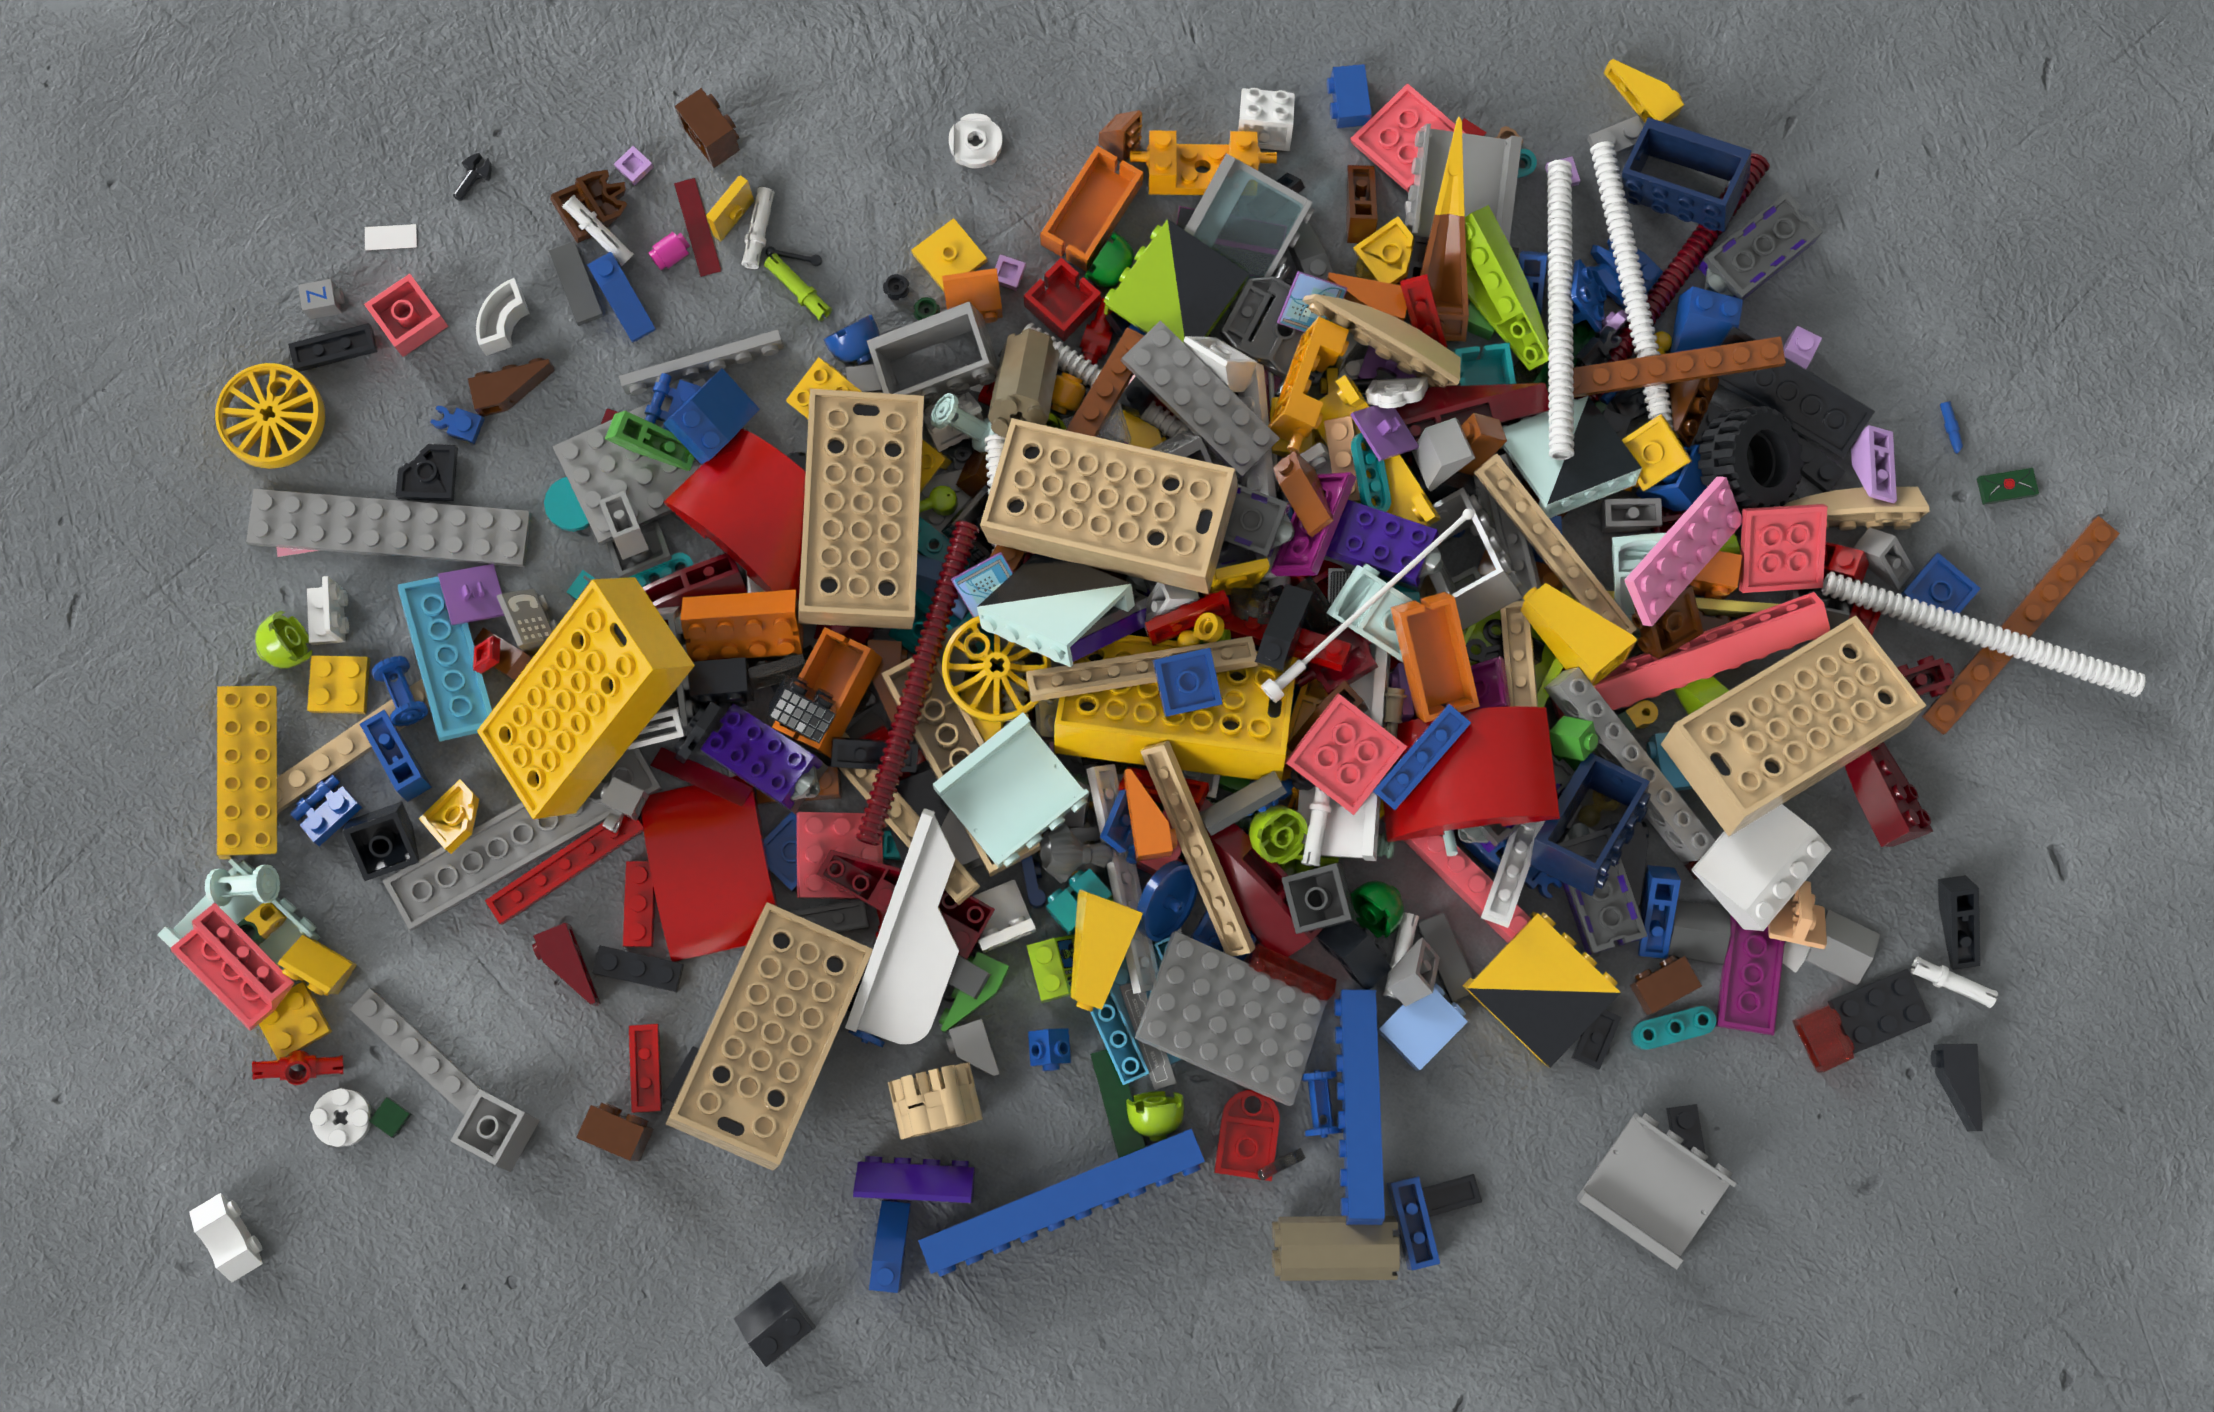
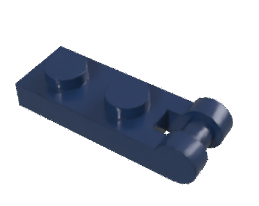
M1031 855L1021 860L1030 905L1035 909H1040L1046 903V895L1042 890L1038 889L1037 879L1042 878L1039 861L1033 862Z

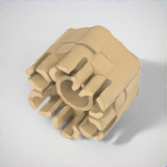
M970 1062L941 1067L942 1071L940 1072L937 1068L929 1070V1074H926V1072L916 1073V1078H913V1075H908L888 1082L901 1140L983 1120Z

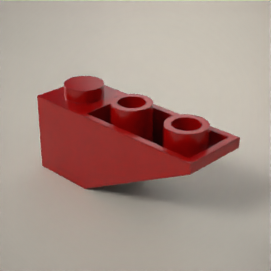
M1826 542L1824 578L1832 571L1835 572L1836 576L1841 574L1844 576V579L1850 577L1852 581L1859 580L1862 584L1869 566L1864 551Z

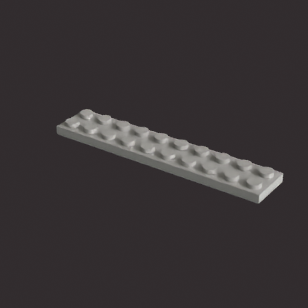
M254 489L246 543L255 546L525 567L531 513L530 511Z
M639 748L627 749L576 813L532 819L521 802L473 829L472 835L452 854L441 847L420 859L419 863L407 866L384 879L383 883L408 929L412 931L604 822L611 809L601 803L602 798L600 795L604 785L607 782H611L613 777L645 791L649 796L661 790L662 788Z

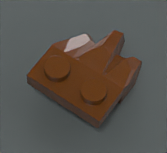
M608 170L590 172L578 177L574 185L551 194V202L577 243L592 236L585 229L581 230L578 227L580 224L562 208L573 195L591 213L594 211L597 214L596 218L606 228L622 214L627 206L625 201L618 200L625 194V182L606 183L609 178Z

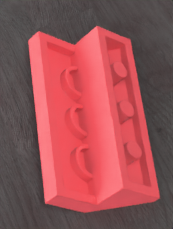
M213 903L192 920L193 930L170 949L251 1031L274 1012L292 988L294 982L282 973V970L216 903Z

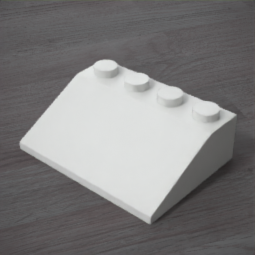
M1781 804L1731 836H1728L1724 831L1691 871L1744 930L1764 931L1831 851V848L1811 826Z

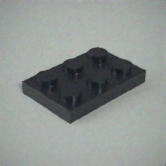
M1908 969L1828 1001L1851 1054L1932 1022Z

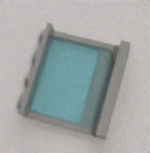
M1226 153L1184 230L1249 273L1247 281L1252 278L1271 277L1275 270L1278 272L1280 265L1284 264L1287 260L1283 256L1287 247L1293 248L1300 236L1297 229L1301 222L1307 224L1314 211L1310 207L1313 202Z

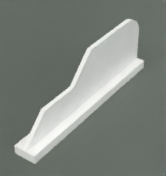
M1373 643L1369 647L1378 668L1349 686L1366 703L1368 710L1365 714L1386 730V722H1383L1385 718L1387 696H1384V693H1387L1389 687L1391 654ZM1316 786L1308 791L1299 790L1298 812L1306 820L1307 827H1309L1311 816L1309 805L1313 803ZM1372 791L1355 815L1331 798L1330 807H1332V813L1328 814L1321 856L1364 858L1365 861H1377L1381 798ZM1304 834V839L1302 841L1303 844L1306 843V834Z
M925 808L918 822L845 1027L854 1032L858 1029L898 1044L916 1043L929 1033L959 953V948L938 907L953 867L955 856L934 815L935 812Z

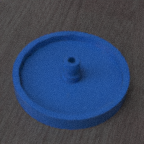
M1178 860L1168 862L1157 870L1147 883L1137 907V911L1143 913L1137 927L1143 936L1152 941L1160 942L1170 937L1173 932L1178 931L1188 918L1198 891L1189 865Z

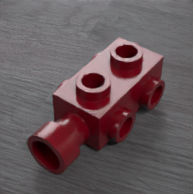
M1932 655L1918 660V666L1909 669L1907 664L1897 667L1919 697L1929 693L1931 698L1948 692L1946 687L1953 684L1951 679L1954 678V670L1950 663L1944 662L1943 658L1935 660ZM1926 675L1930 676V678H1931V683H1930V684L1927 683V676H1926Z

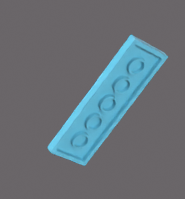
M438 577L398 584L399 596L439 742L478 733L477 730L490 715L492 708L483 676L473 670L474 644L468 623L451 625Z

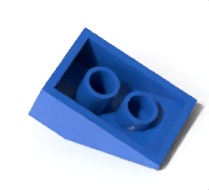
M1694 286L1682 293L1678 299L1670 353L1719 346L1732 325L1739 328L1743 299Z
M721 368L663 424L699 463L703 464L711 460L760 409L726 371Z

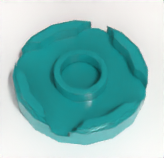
M560 478L553 483L546 492L544 500L545 512L551 522L562 530L572 532L583 530L590 526L568 478Z

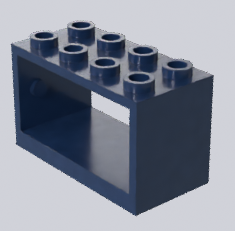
M1648 117L1622 171V190L1625 191L1623 198L1627 199V202L1630 204H1641L1650 207L1657 213H1668L1677 216L1678 219L1684 222L1692 221L1703 225L1708 230L1725 232L1750 179L1752 150ZM1650 155L1730 182L1722 200L1643 174L1641 171Z
M1590 753L1584 761H1581L1558 799L1560 819L1546 820L1535 837L1530 866L1593 896L1597 887L1602 889L1609 877L1607 872L1610 866L1615 867L1622 855L1620 850L1623 844L1628 845L1635 833L1633 828L1636 822L1641 823L1647 813L1648 807L1646 806L1651 798V794L1648 793L1650 781ZM1590 788L1628 806L1596 863L1557 845L1558 840Z

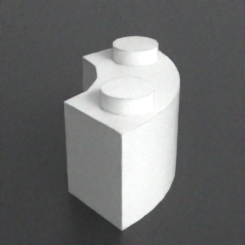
M515 278L504 282L494 289L486 298L479 311L476 335L478 345L486 356L512 347L511 335L514 326L521 318L530 314L522 290Z
M220 1193L190 1211L194 1232L207 1247L216 1269L228 1280L234 1282L263 1264L259 1253L262 1251V1245L257 1237L251 1236L246 1225L240 1218L241 1210L236 1202L233 1200L228 1202Z

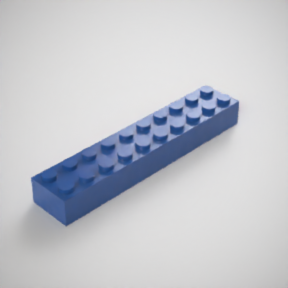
M1189 1129L920 1239L918 1242L930 1273L938 1272L939 1277L957 1270L955 1264L965 1260L966 1265H970L984 1258L983 1253L992 1249L994 1254L1011 1248L1010 1241L1020 1238L1021 1243L1038 1237L1037 1230L1047 1227L1050 1232L1065 1226L1064 1219L1075 1216L1077 1221L1092 1215L1091 1208L1102 1205L1104 1210L1120 1203L1118 1197L1128 1193L1129 1197L1133 1198L1147 1192L1145 1186L1155 1182L1156 1186L1160 1187L1174 1181L1172 1175L1182 1171L1183 1176H1187L1201 1170L1199 1164L1205 1162L1192 1129Z

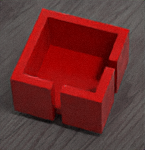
M1060 258L1044 274V281L1040 278L1024 295V307L1062 341H1065L1096 310L1101 302V292L1084 277L1079 281V273L1063 258Z

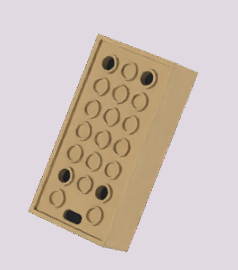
M810 389L798 623L912 629L915 618L924 396Z
M1011 418L980 526L988 543L1209 594L1238 490L1235 468Z
M1855 615L1676 722L1661 743V746L1726 834L1731 836L1907 728L1927 705Z
M767 902L680 1090L666 1125L772 1171L775 1170L782 1161L873 949Z

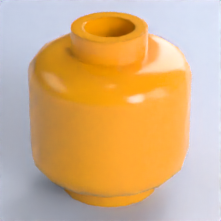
M1062 372L1061 375H1056L1051 401L1053 404L1050 409L1065 415L1068 410L1077 411L1086 392L1085 386L1082 385L1083 380L1065 372Z

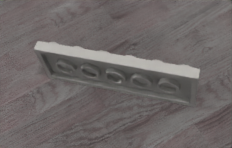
M1161 320L1121 358L1120 361L1196 436H1200L1203 443L1227 467L1235 468L1236 476L1239 479L1280 439Z

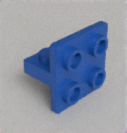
M1581 259L1574 261L1571 290L1573 301L1572 323L1577 324L1587 320L1597 333L1602 331V320L1605 318L1603 309L1606 292L1603 286L1598 285L1595 281L1591 269L1586 267Z

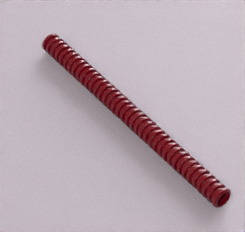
M1751 154L1750 179L1732 216H1735L1737 210L1746 201V197H1749L1756 184L1760 182V178H1763L1765 172L1770 168L1768 161L1759 154ZM1726 186L1724 192L1721 193L1719 199L1723 200L1728 186ZM1698 224L1696 230L1692 232L1691 237L1687 239V243H1684L1677 256L1668 265V269L1664 270L1658 282L1648 292L1649 295H1647L1648 300L1646 302L1650 304L1648 311L1652 313L1650 317L1654 322L1652 326L1657 322L1656 319L1661 317V313L1666 310V306H1669L1671 300L1676 296L1675 294L1680 291V287H1683L1690 274L1694 272V268L1699 265V261H1702L1704 255L1708 253L1709 248L1713 246V242H1716L1722 231L1708 230L1703 225ZM1627 321L1625 327L1620 330V334H1617L1623 340L1618 347L1609 351L1612 358L1607 363L1627 360L1632 356V352H1634L1636 347L1632 345L1634 338H1631L1630 335L1632 330L1629 329V324L1631 322ZM1604 393L1589 395V397L1596 403V401H1599L1598 398H1601ZM1586 396L1576 397L1574 399H1581Z
M955 522L956 530L952 531L954 537L949 540L951 546L947 547L948 554L944 556L946 562L942 563L943 571L939 572V577L941 578L936 581L938 588H934L935 596L931 597L933 603L928 607L930 613H926L927 621L923 622L925 629H922L920 632L922 638H918L919 646L915 648L917 654L912 657L914 663L910 664L912 670L907 673L909 679L904 682L906 688L902 689L904 695L899 698L901 704L896 707L898 714H894V719L896 720L891 723L893 730L888 733L890 739H886L887 748H883L885 755L881 756L880 761H882V764L877 767L880 771L875 774L876 782L872 783L874 790H871L869 793L871 799H867L866 803L869 805L868 808H864L866 815L862 816L861 821H863V824L858 827L861 831L860 834H856V838L858 841L869 845H881L879 838L884 835L882 829L887 826L885 819H889V814L887 813L892 810L890 803L894 802L893 794H896L898 791L895 787L900 784L898 778L903 775L901 768H905L904 760L908 759L906 752L911 749L909 743L914 740L912 734L916 733L914 727L919 724L917 718L921 717L920 709L924 708L922 702L927 699L925 692H928L930 689L928 683H932L930 676L934 675L935 670L933 667H936L938 664L935 660L940 657L938 651L943 648L941 642L945 641L944 633L948 632L946 626L951 622L949 617L953 616L952 608L956 606L954 600H957L959 597L958 591L951 579L966 571L964 568L969 565L967 559H970L972 556L970 551L974 549L972 543L977 540L975 534L979 533V528L970 522Z

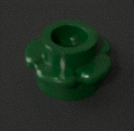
M929 297L919 299L914 305V317L918 321L940 313L939 305L936 304L934 299ZM929 309V312L925 313L924 310Z

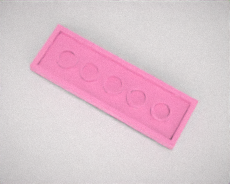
M1716 477L1624 580L1643 625L1653 626L1742 525V517L1726 477Z

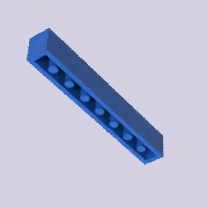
M1341 990L1339 999L1334 1000V1015L1340 1018V1027H1335V1043L1340 1044L1341 1054L1336 1055V1071L1341 1072L1342 1083H1337V1100H1342L1343 1111H1338V1129H1343L1344 1140H1339V1157L1344 1158L1345 1168L1340 1169V1187H1345V1198H1341V1216H1346V1225H1382L1385 1219L1376 990Z

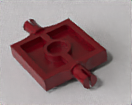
M1340 625L1325 633L1324 635H1331ZM1347 627L1335 638L1352 644L1351 652L1342 672L1308 662L1309 670L1300 674L1295 679L1301 688L1316 679L1323 685L1329 695L1343 681L1350 685L1378 668L1369 647L1373 643Z

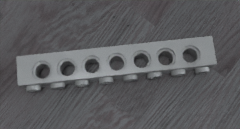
M1580 668L1563 670L1544 688L1565 716L1593 721L1595 732L1598 736V745L1593 751L1597 756L1650 781L1648 793L1651 794V798L1646 806L1648 810L1645 817L1681 862L1698 861L1713 845L1715 839Z

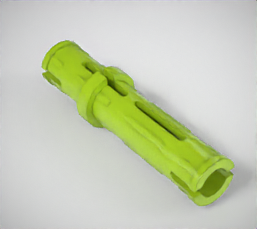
M777 253L771 255L774 258L773 260L769 256L764 266L798 298L797 302L801 306H806L819 321L825 319L823 315L827 318L831 314L832 308L817 295V290L812 286L809 287Z

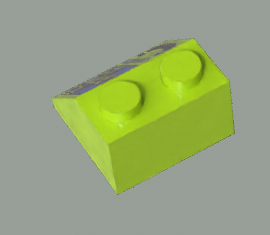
M1075 934L1026 945L1041 1003L1071 996Z

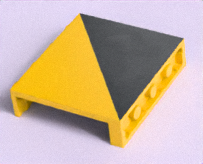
M1532 912L1530 915L1533 918L1475 979L1469 978L1463 987L1544 1065L1551 1068L1621 992L1615 987L1618 983L1607 972L1602 975L1595 968L1597 962L1589 954L1584 952L1581 955L1574 948L1577 943L1568 934L1563 932L1560 935L1553 928L1556 923L1543 912L1540 915L1539 913Z

